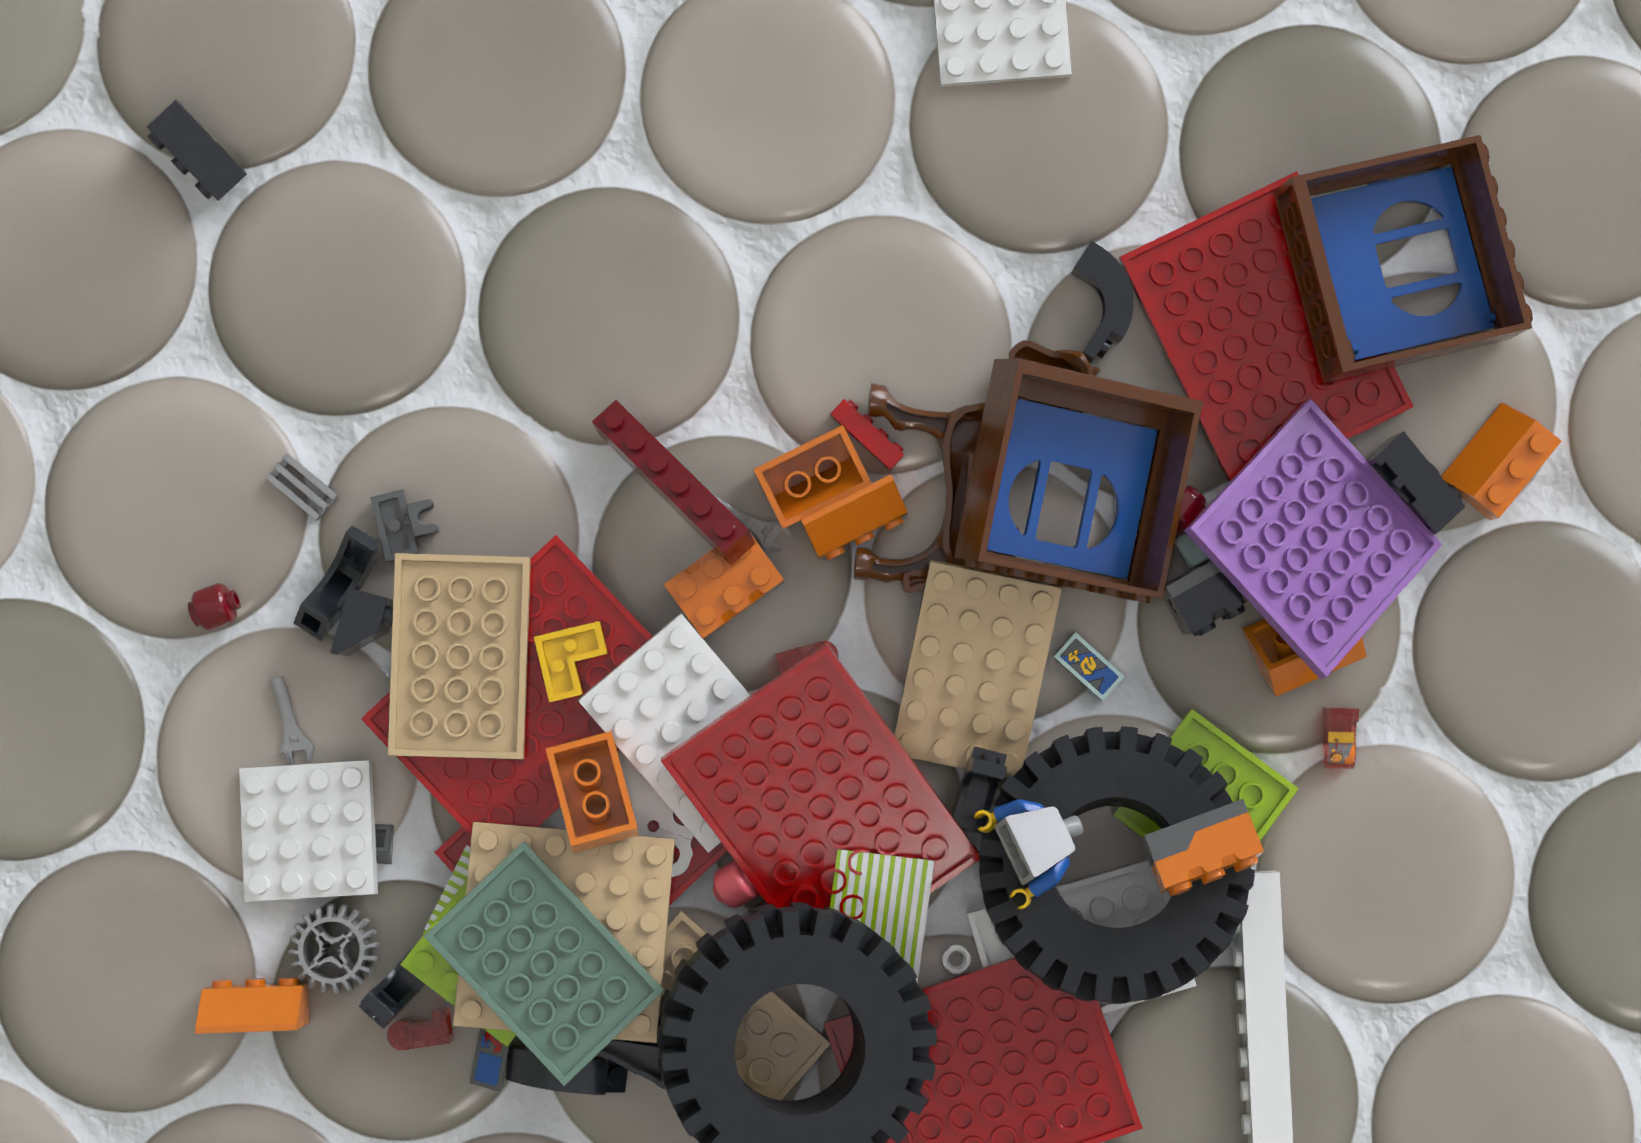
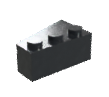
M177 99L147 125V128L151 131L147 137L160 151L166 147L175 156L171 162L184 175L190 172L198 180L194 186L208 200L214 196L219 201L247 175L246 171Z
M1404 431L1387 439L1366 459L1433 534H1437L1466 507L1461 501V494L1452 485L1447 484L1443 480L1436 467L1425 458Z
M659 1014L658 1023H661L662 1015ZM613 1039L597 1054L625 1067L636 1075L638 1074L665 1090V1084L658 1066V1043Z

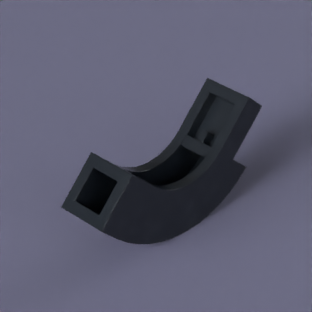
M1091 240L1071 274L1089 284L1097 292L1102 303L1103 313L1100 325L1082 352L1090 363H1092L1096 356L1101 359L1104 357L1112 344L1107 339L1109 336L1119 343L1121 342L1129 328L1133 314V293L1125 270L1110 252Z
M352 525L345 532L335 559L314 590L301 603L293 623L321 641L340 619L348 588L360 590L379 556L376 552L380 543L369 534L362 532Z
M976 746L973 747L952 811L953 817L963 830L983 834L978 828L985 827L987 816L975 819L974 815L979 810L989 811L997 786L1005 778L1007 766H1004L1006 754Z
M410 951L376 987L367 993L358 1006L383 1029L426 985L400 965Z
M509 1046L505 1079L518 1084L552 1091L605 1095V1093H625L628 1070L609 1059L594 1057L563 1086L527 1046Z

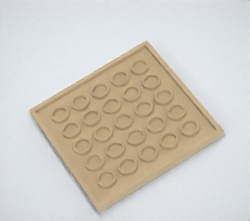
M473 822L466 895L525 841L662 986L675 839L635 836L573 853L567 830ZM458 974L453 1026L512 1031ZM661 994L614 1039L657 1043Z

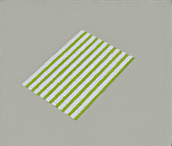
M838 849L835 868L844 872L847 884L843 891L832 894L830 908L840 911V902L847 895L854 894L862 897L863 905L857 898L847 899L843 904L844 913L850 917H855L863 910V916L857 920L867 925L895 948L897 953L909 963L916 973V982L918 983L934 861L861 852L855 854L851 859L852 868L857 872H862V875H856L848 867V858L854 851ZM838 872L834 873L832 891L840 889L844 882L842 875Z

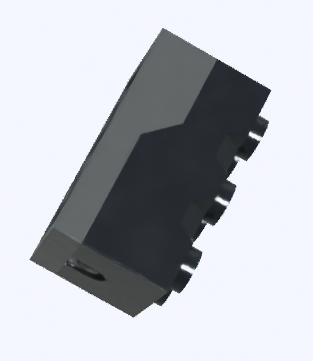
M1210 559L1168 581L1163 595V600L1182 633L1193 634L1194 636L1204 635L1216 628L1217 626L1214 621L1220 617L1223 620H1229L1243 613L1246 610L1243 604L1248 602Z

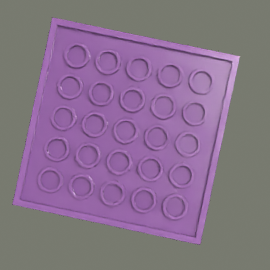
M1311 399L1305 401L1184 530L1319 679L1327 677L1442 546V543Z

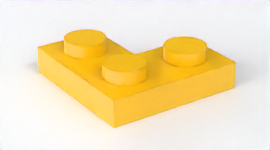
M600 621L534 637L549 702L583 695L575 662L608 654Z

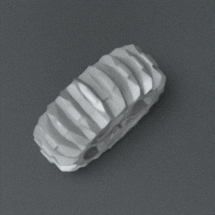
M330 903L327 905L326 915L324 909L318 906L314 908L316 919L310 913L303 915V919L308 926L302 923H297L294 926L295 930L302 935L290 936L289 941L298 944V948L288 950V954L291 956L298 955L299 960L291 963V967L293 969L299 966L303 967L304 971L299 973L298 978L302 980L309 975L311 977L308 982L309 988L312 989L317 985L318 981L321 982L320 993H326L330 984L334 994L341 992L342 984L349 992L354 989L352 979L359 985L365 982L361 971L369 975L374 971L372 966L366 962H377L379 956L369 953L370 950L380 947L379 942H369V937L376 935L377 931L376 929H371L368 932L365 931L364 927L370 923V919L365 918L359 923L357 918L360 915V910L355 909L350 916H347L348 905H341L337 913L335 904ZM324 922H338L350 929L337 936L331 933L329 929L325 930L321 924ZM314 932L316 935L315 939L319 944V953L312 960L309 953V941ZM355 937L358 939L360 948L356 965L352 962L353 958L348 949L349 944ZM346 939L340 944L341 949L337 950L341 952L340 955L335 953L323 959V956L328 953L327 949L331 947L328 946V942L333 944ZM327 962H332L339 968L343 967L347 974L330 975L324 973L319 968Z

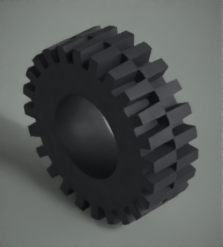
M1122 726L1119 732H1103V727L1086 729L1084 735L1071 739L1068 735L1059 737L1052 742L1050 748L1041 753L1035 751L1023 762L1022 768L1014 776L1010 775L1001 787L999 796L988 812L993 813L994 808L1018 799L1041 803L1045 808L1056 807L1062 820L1073 815L1078 817L1095 808L1120 806L1142 813L1163 829L1233 803L1225 790L1228 783L1218 771L1212 774L1201 764L1203 757L1191 748L1184 752L1171 745L1172 738L1160 733H1156L1153 738L1138 734V728ZM988 816L986 817L985 826L989 822ZM995 827L990 832H983L979 850V875L983 902L999 940L1013 954L1017 963L1026 971L1029 970L1041 979L1043 984L1056 991L1061 990L1074 995V998L1089 1002L1099 1001L1109 1002V1004H1126L1128 1002L1151 1000L1184 986L1206 971L1234 939L1233 935L1238 925L1246 916L1249 907L1246 904L1248 894L1254 885L1255 870L1251 869V867L1240 872H1235L1234 867H1230L1224 870L1226 875L1216 881L1204 885L1201 879L1191 882L1193 887L1190 890L1170 897L1165 908L1150 920L1131 927L1110 928L1089 922L1076 914L1065 903L1056 885L1039 897L1033 896L1028 907L1017 909L1026 903V896L1021 892L1016 893L1012 898H1010V895L1018 888H1028V883L1022 886Z
M790 902V907L776 908L772 904L756 907L757 913L744 918L736 914L723 921L726 927L715 935L711 936L708 932L696 942L698 950L688 961L683 958L674 972L677 979L671 990L666 989L661 1001L663 1015L661 1023L657 1025L658 1066L672 1106L689 1136H693L699 1143H886L890 1138L896 1143H900L909 1132L903 1122L910 1111L920 1115L926 1103V1098L920 1090L924 1080L933 1081L936 1065L930 1059L929 1051L930 1046L937 1045L936 1029L928 1021L927 1011L932 1010L929 999L919 988L916 982V973L909 963L897 953L895 948L857 919L847 917L833 908L825 906L824 909L812 908L807 903ZM809 984L828 989L842 998L848 1008L853 1024V1047L848 1063L840 1076L822 1092L801 1100H777L764 1096L749 1087L739 1076L735 1061L737 1032L749 1009L764 995L787 985Z

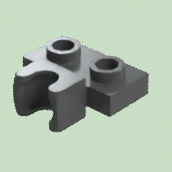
M403 489L370 497L386 562L394 561L395 553L420 554L416 537L421 538L440 532V528L437 525H424L421 521L422 514L433 509L434 504L432 500L427 499L407 504Z

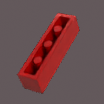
M843 399L830 413V416L839 425H843L853 438L891 471L904 457L902 453L904 449L897 442H890L887 439L889 435L882 428L876 429L872 425L874 421L867 414L862 416L857 411L859 407L852 400L847 402Z

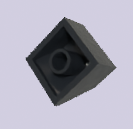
M348 588L330 653L349 656L389 633L390 626L392 627L393 599Z

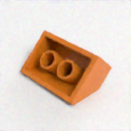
M1500 403L1441 477L1447 484L1452 485L1466 502L1488 520L1498 519L1562 441L1537 420L1504 403Z
M843 425L753 469L782 529L872 484Z
M890 474L802 518L801 525L818 558L820 559L825 556L827 561L845 553L843 546L853 541L859 546L875 538L873 531L883 526L886 531H889L903 524L904 520L902 517L907 515L908 511Z
M1265 619L1242 628L1262 676L1276 697L1318 679V676ZM1362 637L1332 672L1367 657Z
M298 977L279 978L278 984H266L265 978L246 979L245 985H232L231 979L213 980L212 986L202 989L195 1034L298 1030L310 1022L308 982L299 983Z

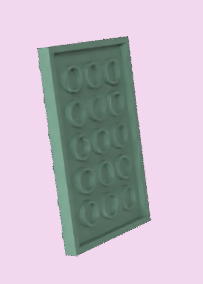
M525 841L424 935L428 942L563 1086L664 991L662 986Z

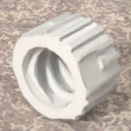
M959 943L949 944L942 951V965L950 973H963L970 966V952ZM954 951H959L963 954L964 959L959 966H953L949 963V955Z

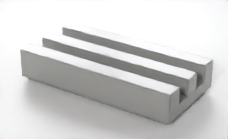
M288 453L274 467L273 472L269 473L266 477L268 481L316 521L321 518L339 496ZM289 464L292 465L329 497L325 501L322 500L291 474L286 467ZM282 474L319 505L318 510H314L278 479L279 475Z

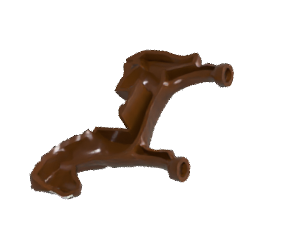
M1033 341L1017 343L1008 354L1009 359L1020 358L1096 376L1100 372L1099 367L1090 366L1088 359L1081 351H1053ZM871 383L868 416H884L895 430H919L933 435L938 440L942 451L946 482V511L941 530L934 542L925 551L915 556L904 559L880 558L869 548L856 547L854 580L875 579L885 583L900 581L904 592L913 593L918 590H924L930 560L964 566L965 559L954 557L985 402L962 406L951 412L926 411L911 408L897 402L886 386ZM1023 399V400H1027V401H1031V402H1036V403H1040V404H1044V405H1049V406H1053V407H1058V406H1054V405H1050V404H1045V403H1041V402H1037V401H1032V400H1028V399ZM987 550L988 552L1016 558V556Z

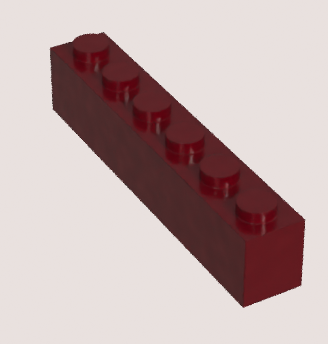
M617 400L611 403L592 421L600 437L730 566L755 544L749 529Z

